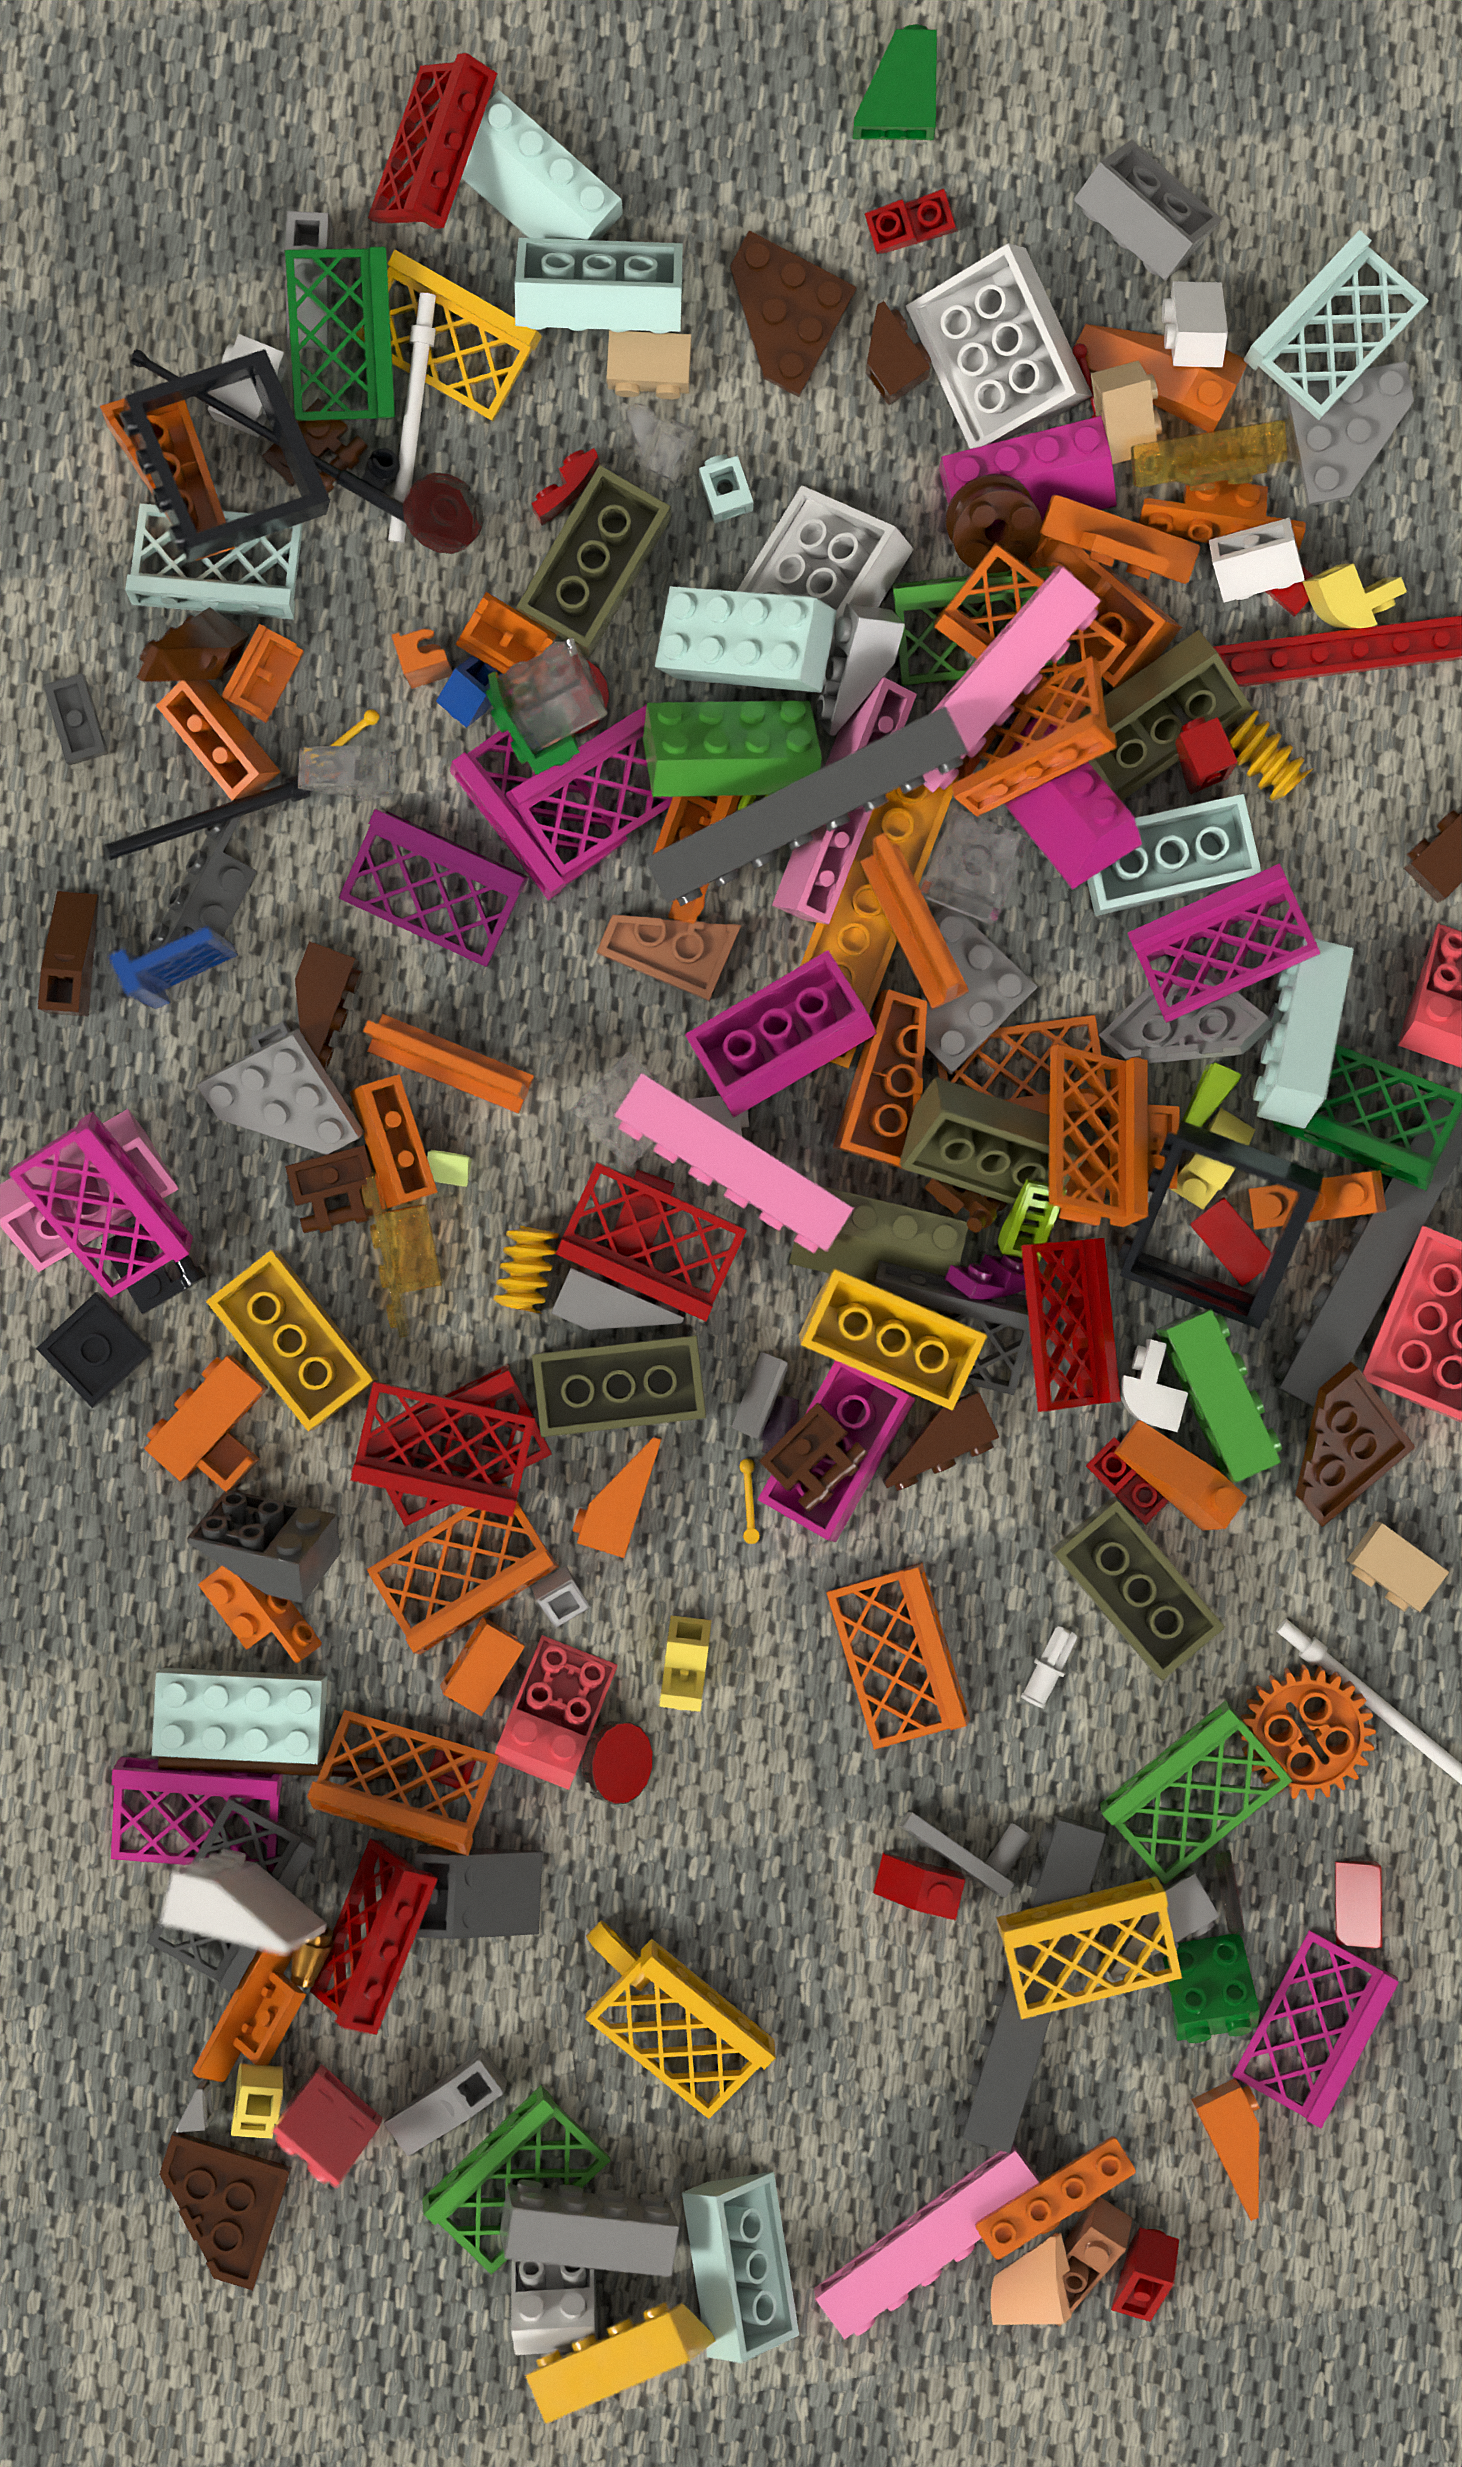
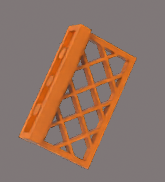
M995 543L950 603L944 606L937 615L934 627L978 659L996 638L993 621L1012 619L1021 609L1019 588L1032 586L1039 588L1045 580L998 543ZM997 556L1011 566L1013 582L988 585L987 569ZM1017 572L1028 580L1018 581ZM983 576L984 586L973 588ZM1014 589L1017 611L992 614L989 592ZM985 593L987 615L969 617L958 608L967 595ZM1094 619L1088 625L1093 630L1081 631L1078 628V632L1072 633L1067 641L1079 639L1082 661L1086 659L1084 638L1102 636L1113 645L1104 658L1096 659L1099 662L1100 676L1102 677L1127 644L1102 623ZM988 622L989 631L978 623ZM1056 661L1055 663L1052 662L1053 665L1043 666L1039 671L1043 676L1039 683L1049 678L1044 673L1053 672L1056 675L1058 671L1065 670L1081 661L1057 664ZM1087 675L1084 676V683L1075 694H1079L1080 690L1087 681ZM1051 693L1043 697L1038 706L1045 710L1054 694ZM1065 699L1055 717L1063 719L1074 701Z
M1093 656L1038 683L1027 695L1021 692L1011 703L1015 707L1012 713L1018 711L1019 714L1009 730L1001 728L1002 725L998 727L994 723L983 735L987 741L980 751L972 758L966 755L962 759L964 764L958 767L960 771L959 781L952 784L953 797L976 817L1117 747L1115 734L1107 727L1099 662ZM1087 675V681L1079 694L1070 692L1077 680ZM1051 693L1054 694L1043 712L1035 710L1043 697ZM1065 699L1074 701L1063 719L1055 717ZM1085 706L1091 708V714L1077 720ZM1030 717L1039 719L1028 737L1020 735ZM1050 724L1058 726L1054 733L1042 738ZM997 734L1004 737L993 755L986 753ZM1015 742L1023 744L1020 750L1007 756ZM981 759L989 761L985 768L973 773Z
M886 833L875 837L873 855L861 860L860 865L930 1009L934 1010L969 993V989L898 844L891 846Z
M382 1014L378 1024L368 1020L363 1030L364 1033L372 1038L367 1052L518 1114L534 1079V1075L385 1014Z
M1090 1015L998 1028L967 1059L960 1070L957 1069L953 1073L954 1077L950 1082L957 1083L960 1079L972 1089L994 1096L987 1090L998 1075L1001 1074L1019 1087L1010 1099L1004 1100L1050 1116V1093L1040 1095L1029 1087L1028 1084L1040 1068L1050 1075V1066L1045 1063L1050 1056V1048L1056 1044L1071 1047L1062 1041L1071 1028L1088 1026L1090 1043L1084 1051L1089 1052L1091 1050L1092 1053L1102 1055L1096 1016ZM1062 1030L1058 1037L1050 1031ZM1041 1033L1053 1042L1041 1059L1021 1046L1030 1034ZM1022 1035L1018 1042L1010 1038L1011 1036ZM1000 1038L1012 1047L1000 1065L981 1052L990 1039ZM1016 1052H1019L1035 1064V1067L1024 1081H1021L1005 1069V1066ZM976 1057L995 1070L983 1087L964 1074ZM936 1062L938 1077L948 1081L947 1071ZM1074 1063L1067 1071L1069 1077L1077 1068ZM1099 1068L1094 1073L1107 1090L1104 1069ZM1077 1087L1090 1106L1099 1099L1092 1088L1080 1089ZM1022 1091L1030 1095L1026 1097H1019ZM1068 1095L1064 1099V1110L1071 1120H1075L1082 1113ZM1103 1104L1094 1111L1098 1117L1109 1114Z
M1060 1044L1050 1048L1049 1205L1110 1218L1111 1225L1120 1227L1128 1226L1148 1217V1060L1133 1057L1123 1061ZM1064 1059L1071 1060L1082 1074L1074 1082H1072L1064 1070ZM1099 1068L1110 1070V1089L1108 1091L1094 1073ZM1085 1080L1099 1098L1091 1106L1077 1088ZM1068 1095L1082 1113L1074 1121L1071 1120L1064 1110V1099ZM1102 1104L1110 1113L1109 1129H1106L1094 1112ZM1085 1119L1099 1137L1091 1145L1077 1128ZM1067 1135L1070 1136L1081 1151V1154L1073 1161L1063 1148V1141ZM1102 1143L1110 1152L1109 1168L1105 1167L1094 1151ZM1085 1158L1099 1176L1091 1184L1088 1183L1077 1168V1165ZM1067 1174L1081 1191L1075 1198L1063 1195V1178ZM1102 1182L1110 1191V1206L1105 1205L1094 1191Z
M506 1482L501 1484L502 1486L509 1487ZM518 1500L516 1501L513 1517H509L507 1525L487 1521V1511L481 1510L479 1519L470 1517L478 1509L465 1507L367 1569L374 1584L407 1637L405 1640L413 1653L423 1654L559 1568ZM516 1517L524 1529L513 1527ZM462 1520L478 1523L473 1547L451 1542L454 1526ZM484 1525L506 1530L501 1553L479 1549ZM447 1530L445 1541L435 1539V1537ZM512 1531L528 1535L536 1549L523 1558L507 1555ZM427 1542L443 1545L438 1569L416 1564L419 1549ZM450 1547L471 1552L466 1575L444 1571ZM412 1553L410 1562L400 1560ZM478 1553L499 1558L496 1573L488 1580L472 1577ZM505 1560L515 1562L503 1570ZM392 1564L409 1567L403 1591L388 1588L380 1572ZM415 1569L436 1573L431 1597L410 1593ZM443 1575L464 1580L461 1596L453 1602L437 1599ZM471 1582H475V1583H479V1584H480V1585H478L477 1587H475L474 1589H472V1590L469 1591V1587H470V1583H471ZM392 1593L402 1595L400 1604L397 1603ZM408 1597L429 1602L426 1618L413 1627L404 1615ZM436 1604L445 1605V1607L434 1613Z
M923 1562L826 1592L874 1750L943 1730H955L968 1725L970 1716ZM899 1580L904 1597L896 1610L876 1599V1596L883 1584ZM876 1587L871 1596L863 1592V1590ZM853 1593L868 1601L858 1621L842 1613L838 1597ZM872 1604L893 1615L884 1635L862 1624ZM905 1604L907 1606L910 1617L901 1613ZM897 1619L913 1626L916 1637L909 1649L887 1638ZM846 1623L854 1626V1629L850 1636L847 1630ZM858 1630L880 1641L870 1660L854 1652L852 1641ZM917 1643L922 1656L913 1652ZM884 1644L906 1655L896 1674L874 1663ZM909 1658L919 1662L926 1668L928 1676L921 1689L900 1677ZM858 1662L866 1666L862 1675ZM870 1669L892 1680L882 1700L866 1692L864 1680ZM929 1682L934 1696L925 1691ZM896 1683L917 1694L908 1714L886 1702ZM921 1697L937 1705L942 1721L926 1725L912 1717ZM869 1701L878 1705L874 1715ZM883 1708L904 1721L897 1733L880 1738L876 1719ZM908 1722L917 1727L904 1731Z
M344 1710L317 1782H312L307 1798L315 1810L468 1856L474 1841L472 1835L500 1758L495 1754ZM352 1723L367 1728L372 1740L350 1750L345 1738ZM373 1730L382 1732L384 1734L376 1737ZM394 1737L405 1739L411 1751L388 1761L380 1744ZM412 1742L422 1745L415 1748ZM343 1745L346 1753L339 1756V1753ZM377 1747L384 1764L362 1775L354 1757ZM434 1748L444 1751L449 1763L427 1773L419 1756ZM451 1753L461 1757L453 1760ZM415 1758L423 1776L401 1787L392 1769ZM350 1760L358 1777L343 1785L330 1782L329 1779L334 1767ZM472 1760L487 1764L482 1778L468 1785L465 1784L458 1767ZM454 1770L462 1788L439 1798L431 1781ZM389 1772L396 1790L382 1797L371 1794L366 1782ZM427 1783L435 1801L420 1809L410 1806L405 1794ZM362 1785L365 1792L356 1790L354 1788ZM478 1789L476 1796L473 1800L470 1792ZM466 1795L471 1805L466 1823L449 1818L444 1805ZM398 1797H401L403 1803H399L393 1800ZM439 1808L442 1815L432 1813V1811Z

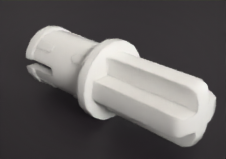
M1060 1626L1055 1628L1040 1660L1036 1658L1034 1661L1037 1666L1021 1698L1044 1709L1045 1703L1059 1676L1064 1677L1065 1675L1062 1669L1077 1641V1635L1074 1632Z

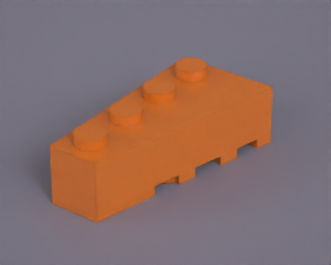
M124 398L101 405L100 409L107 427L152 493V489L156 488L151 475H144L141 471L136 457V451L140 449L135 437H127L124 431V423L120 416V413L124 410ZM185 400L146 412L197 533L227 523ZM232 547V548H229V549H226V550H223V551H220V552H217V553L208 555V556H206V557H210V556H213V555H216V554H219V553H222V552H226V551L235 549V547Z
M890 989L880 991L871 1019L876 1035L864 1042L832 1148L903 1169L900 1166V1159L914 1107L923 1093L922 1065L925 1054L927 1001Z

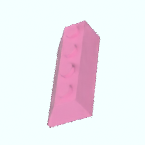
M129 1109L103 1123L162 1198L179 1190L145 1130ZM75 1141L61 1149L59 1161L84 1165L85 1154ZM53 1154L47 1159L54 1160L55 1154ZM90 1161L89 1167H95ZM33 1167L25 1172V1175L33 1184L50 1187L52 1169ZM58 1171L55 1188L80 1192L82 1175ZM87 1176L85 1193L109 1197L111 1186L104 1178ZM12 1177L0 1184V1227L38 1272L72 1253V1250ZM115 1192L114 1198L121 1199ZM43 1195L48 1202V1196ZM54 1197L52 1208L60 1216L76 1218L78 1201ZM83 1202L81 1219L105 1223L108 1206ZM113 1207L110 1224L119 1225L134 1215L130 1210ZM69 1227V1229L72 1232H74V1227ZM79 1228L78 1240L84 1246L103 1235L104 1232Z

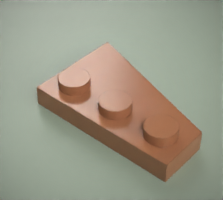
M612 915L596 953L710 1002L742 925L712 924L699 921L689 924L675 920H662L661 918Z

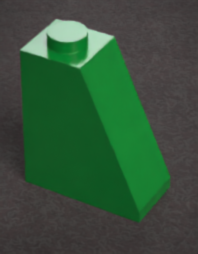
M919 24L908 25L903 29L895 30L854 117L852 139L934 140L936 129L937 30L928 29L926 26Z

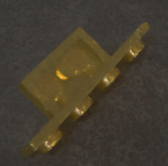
M1282 420L1137 444L1131 447L1133 484L1139 488L1174 481L1189 485L1191 491L1215 488V482L1228 480V484H1244L1253 481L1252 475L1267 473V465L1287 460L1285 422Z
M372 1172L367 1176L368 1184L362 1185V1195L366 1209L373 1208L376 1224L370 1225V1233L374 1249L381 1248L384 1264L378 1265L381 1286L383 1289H390L392 1304H387L386 1306L388 1321L391 1329L398 1328L400 1338L408 1337L410 1325L403 1293L442 1286L443 1284L428 1207L426 1203L386 1211L379 1173Z

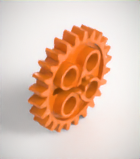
M1301 1665L1299 1676L1296 1677L1293 1676L1288 1667L1284 1668L1285 1680L1281 1682L1271 1674L1269 1680L1272 1687L1267 1690L1262 1686H1256L1261 1699L1259 1701L1253 1699L1246 1700L1253 1714H1242L1241 1720L1250 1727L1249 1729L1292 1778L1293 1781L1287 1785L1289 1786V1793L1292 1799H1296L1300 1790L1305 1789L1309 1800H1313L1315 1789L1319 1788L1328 1798L1330 1797V1785L1334 1783L1344 1791L1346 1787L1342 1778L1347 1775L1357 1780L1359 1777L1353 1768L1355 1764L1361 1766H1368L1369 1764L1361 1754L1362 1751L1374 1750L1372 1742L1365 1739V1737L1376 1734V1730L1373 1725L1364 1723L1371 1719L1373 1714L1368 1708L1359 1709L1364 1705L1366 1699L1362 1693L1351 1696L1355 1690V1686L1351 1681L1344 1683L1340 1687L1341 1676L1336 1671L1327 1680L1322 1666L1316 1669L1314 1676H1310L1306 1666ZM1309 1698H1323V1705L1318 1711L1314 1713L1304 1711V1704ZM1291 1702L1294 1704L1308 1728L1312 1730L1319 1745L1328 1756L1327 1762L1323 1763L1319 1759L1307 1738L1302 1735L1296 1721L1286 1708L1287 1703ZM1276 1719H1286L1289 1721L1287 1729L1281 1734H1272L1268 1731L1270 1724ZM1239 1731V1736L1241 1740L1247 1741L1246 1738ZM1343 1731L1346 1733L1345 1739L1340 1745L1329 1746L1326 1744V1739L1331 1732ZM1248 1744L1242 1748L1244 1756L1246 1757ZM1253 1748V1756H1255L1254 1758L1263 1759L1258 1754V1752ZM1308 1753L1311 1755V1760L1306 1767L1296 1769L1291 1766V1760L1296 1754ZM1252 1765L1253 1772L1263 1769L1260 1774L1263 1784L1270 1782L1274 1778L1275 1780L1279 1778L1269 1766Z

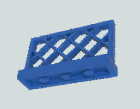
M207 926L140 958L125 949L115 952L108 957L126 995L154 1009H158L170 1003L165 989L238 956L234 944Z

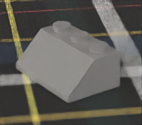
M1132 139L1098 164L1074 198V201L1082 207L1083 213L1090 220L1099 222L1112 234L1113 239L1118 245L1125 249H1130L1143 261L1144 267L1150 273L1160 276L1164 280H1167L1181 268L1223 220Z

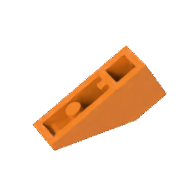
M1137 1420L1114 1452L1202 1531L1226 1529L1247 1499V1496L1220 1471L1141 1420Z
M653 1436L589 1503L587 1510L579 1508L572 1530L579 1533L577 1544L622 1558L625 1557L662 1438Z
M1236 2078L1191 2100L1249 2219L1253 2221L1259 2218V2123L1254 2115V2111L1260 2109L1249 2085L1241 2088Z

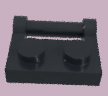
M140 1223L139 1229L145 1230V1228ZM115 1235L107 1240L106 1250L130 1254L133 1237ZM138 1238L135 1255L150 1258L157 1256L148 1240ZM187 1255L178 1262L174 1261L182 1275L177 1280L172 1281L164 1266H161L127 1287L141 1313L146 1314L206 1278L200 1266L196 1267L190 1256ZM111 1261L120 1278L127 1274L129 1263ZM134 1264V1265H133V1270L136 1269L137 1267L141 1266V1265H135V1264Z

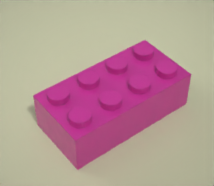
M827 950L689 1031L685 1036L734 1118L876 1035V1031L866 1009Z

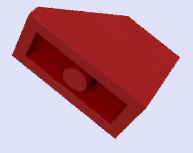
M1200 717L1181 727L1183 732L1178 735L1175 745L1186 786L1190 795L1228 779L1238 760L1218 717L1207 722L1204 717Z
M882 1853L873 1893L912 1910L956 1921L965 1878L960 1871Z
M1141 2227L1138 2229L1128 2248L1111 2306L1112 2311L1149 2322L1152 2320L1175 2283L1180 2239L1168 2236L1157 2229H1144Z

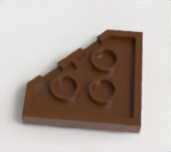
M749 230L730 265L731 275L736 286L763 378L800 398L854 297L857 287Z
M1352 1362L1345 1365L1318 1389L1295 1493L1299 1501L1321 1527H1324L1415 1448L1365 1376Z
M174 2131L171 2135L159 2175L165 2187L170 2189L179 2206V2213L193 2240L197 2241L202 2250L212 2277L253 2291L292 2167Z

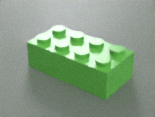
M810 701L647 703L643 744L652 797L771 795L820 770L822 756Z
M1200 1309L1156 1329L1161 1342L1167 1344L1166 1353L1183 1390L1188 1392L1187 1399L1220 1472L1231 1482L1237 1483L1281 1463L1277 1452L1282 1451L1281 1443L1273 1428L1267 1429L1260 1417V1414L1265 1412L1264 1406L1258 1393L1255 1390L1250 1391L1246 1386L1243 1376L1247 1375L1248 1372L1238 1352L1232 1353L1227 1344L1226 1338L1231 1335L1221 1314L1215 1315L1211 1309Z

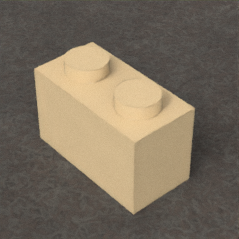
M609 330L608 389L615 390V394L621 397H637L640 391L656 392V397L669 400L680 398V393L689 394L691 334H657L636 331L613 332Z
M1139 360L1091 373L1096 417H1102L1112 456V465L1158 452L1157 435L1162 434V425L1157 410H1153L1152 400L1158 398L1157 385L1153 374L1147 375Z
M1374 1521L1347 1559L1349 1563L1355 1566L1351 1572L1352 1575L1371 1588L1375 1582L1388 1590L1384 1598L1403 1612L1408 1607L1421 1612L1449 1573L1445 1568L1378 1521Z

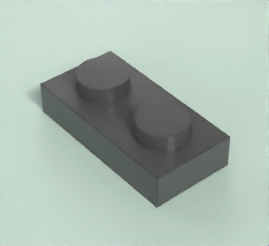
M81 673L44 684L66 763L73 765L109 754L86 676Z

